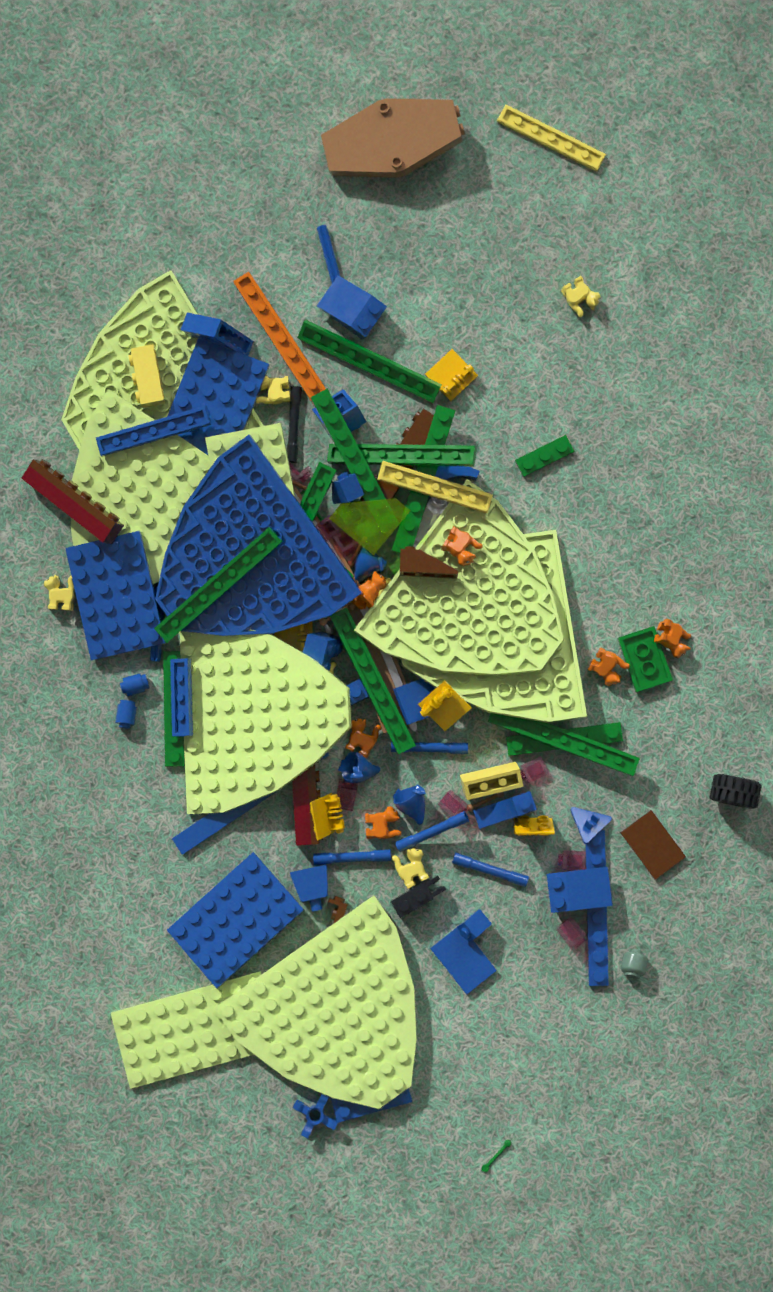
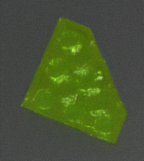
M396 498L341 503L329 519L372 555H375L411 510Z

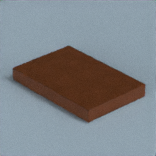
M652 810L620 832L654 880L686 857Z

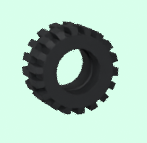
M716 774L713 777L709 798L719 803L755 809L758 808L762 784L746 778Z

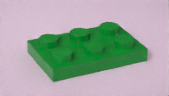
M655 626L617 638L625 663L630 665L628 672L636 693L673 681L661 644L654 642L655 635H657Z

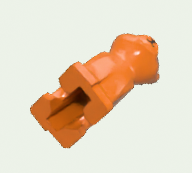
M453 526L441 550L457 557L459 565L465 566L473 563V559L476 558L471 552L465 551L469 544L475 549H481L483 545L478 543L467 532L460 531L457 527Z
M376 571L373 572L372 578L369 577L364 584L359 586L362 594L351 602L361 610L365 609L366 606L368 608L373 607V602L379 595V591L386 587L385 578L382 575H378Z
M665 619L658 624L657 630L664 632L661 636L655 635L654 642L661 643L664 647L670 649L674 658H680L685 655L686 651L691 650L689 646L679 643L681 637L684 639L691 638V634L687 633L681 625L673 623L670 619Z
M600 647L595 657L600 658L601 661L599 662L593 658L588 670L595 671L604 678L605 685L611 686L616 685L618 682L620 683L622 678L617 672L611 671L616 664L623 669H629L630 665L625 663L614 652L606 651Z
M365 719L351 720L352 733L345 748L354 751L356 746H359L362 750L358 753L367 758L370 750L377 742L381 726L376 725L373 728L372 735L363 733L366 728Z
M388 806L384 812L371 815L365 814V823L373 824L372 830L366 828L367 839H388L402 835L400 830H388L387 822H395L400 819L398 811L393 806Z

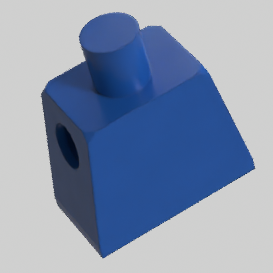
M327 864L290 872L300 901H309L311 912L322 910L321 898L328 896Z

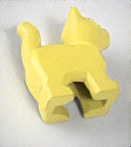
M582 276L574 280L576 288L571 289V284L568 283L561 289L568 305L578 314V317L583 316V310L578 306L582 301L585 300L586 304L594 310L601 298L598 292L590 290L583 282Z
M266 375L260 390L268 389V397H257L256 403L277 405L282 402H290L289 391H282L283 389H289L288 376L271 379Z
M56 575L44 581V587L49 591L50 604L48 609L58 610L59 603H63L64 605L61 610L73 611L75 589L72 576L68 578V588L59 589L60 580L59 576Z
M416 848L407 849V857L411 861L409 864L402 866L398 856L394 855L392 857V860L395 862L396 871L404 881L407 889L416 884L413 880L415 876H418L421 882L429 878L421 861L424 853Z

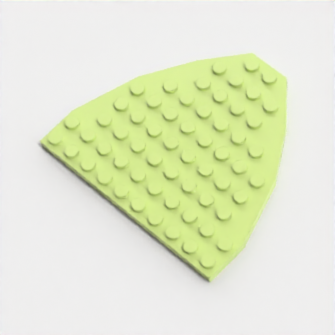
M171 270L139 288L99 332L75 378L61 419L79 451L87 421L108 389L154 420L168 416L198 340L181 331L187 312L197 313ZM153 344L156 350L165 404L143 408L141 403H137L135 392H138V386L133 383L132 373H135L134 366H130L128 355H131V348ZM254 408L245 430L264 426Z
M108 389L87 421L72 481L79 486L78 489L81 492L85 491L92 496L91 499L95 503L103 504L108 513L111 512L120 518L119 521L124 526L118 536L141 531L154 585L159 583L165 552L182 508L211 468L209 456L180 436L175 435L101 457L96 437L154 421L153 418ZM71 518L73 546L99 540Z
M468 479L463 484V486L483 491ZM493 497L487 514L449 503L416 547V550H422L457 569V579L399 576V569L374 602L373 607L368 610L354 629L355 633L387 655L441 672L492 676L541 671L564 640L554 596L536 552L499 501ZM453 526L457 527L460 531L467 532L478 543L483 545L481 549H475L469 544L465 551H469L476 556L470 565L460 566L457 557L441 550Z
M556 530L523 534L534 548L553 593L564 638L543 669L538 672L492 676L446 673L401 659L402 666L435 688L445 680L468 704L489 713L545 723L586 718V706Z
M180 631L181 659H191L193 736H184L187 814L228 812L281 790L317 763L351 728L350 688L315 659L270 634L220 636Z
M374 895L214 1008L237 1042L285 1078L332 1098L380 1109L411 1086L416 1047L414 985L397 928Z

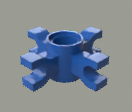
M323 1093L316 1105L308 1106L298 1099L293 1105V1109L306 1115L307 1123L301 1135L307 1139L314 1125L322 1123L334 1130L338 1124L337 1120L324 1114L323 1108L329 1096ZM318 1110L321 1113V1117L319 1119H312L310 1112Z

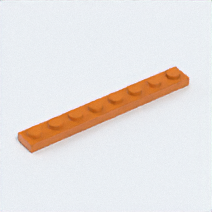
M250 272L245 273L233 281L234 285L312 402L311 397L326 388Z

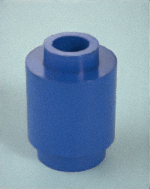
M141 673L125 677L123 682L120 683L122 693H126L127 696L146 692L145 690L150 688L146 674L141 675Z
M120 700V704L117 706L115 723L119 724V728L130 729V726H134L137 710L136 702Z

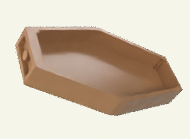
M386 98L378 100L321 134L329 172L332 176L399 178L406 176L463 142L461 135H465L463 124L458 123L457 117L461 116L458 105L454 106L453 100Z

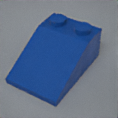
M339 275L316 306L362 340L366 338L387 308L385 304Z
M608 867L547 874L551 913L613 906Z

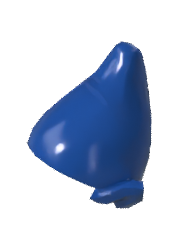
M364 543L355 561L354 575L359 583L372 577L375 571L380 573L387 566V560L373 552L372 549L374 547L370 546L369 543Z
M350 752L345 759L341 760L338 771H341L346 783H360L378 774L380 767L373 765L362 754Z
M418 784L402 791L398 788L393 795V802L396 808L413 818L418 825L423 824L426 805L424 798L425 790Z

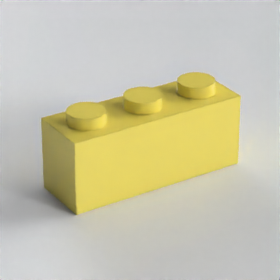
M154 345L131 348V355H128L130 366H134L135 373H132L134 385L137 384L138 392H135L137 403H141L143 408L165 404Z
M516 762L460 775L463 793L467 800L523 787L520 768Z

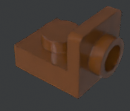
M335 895L333 899L329 898L328 901L339 906L338 909L334 908L331 916V919L334 920L333 924L344 917L348 905L344 903V898Z

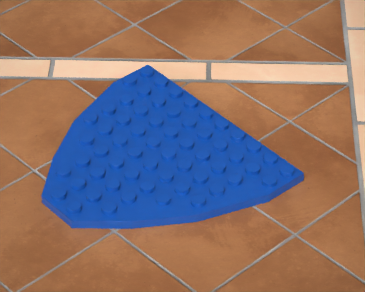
M250 434L216 459L183 506L165 552L155 600L168 617L268 527L272 528L282 542L181 631L220 636L275 633L331 616L362 594L358 585Z

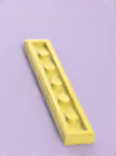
M506 104L497 120L498 123L596 172L606 154Z
M382 461L377 480L486 514L488 513L493 494L386 461Z

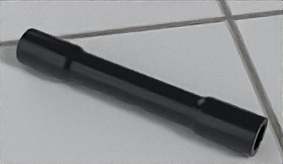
M291 386L290 418L286 449L290 463H297L298 456L297 441L302 387Z

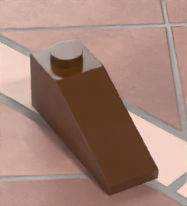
M412 546L401 549L399 576L457 579V569L422 550H416V547Z

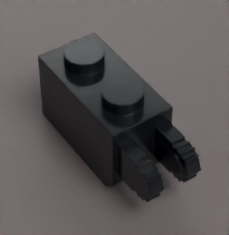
M439 876L425 883L418 884L390 901L399 918L433 900V897L446 890L443 886L437 888L432 893L429 892L427 887L437 883L440 880Z

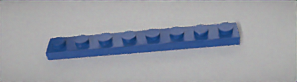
M601 830L588 844H585L586 869L606 867L605 830ZM607 907L587 909L589 986H609Z

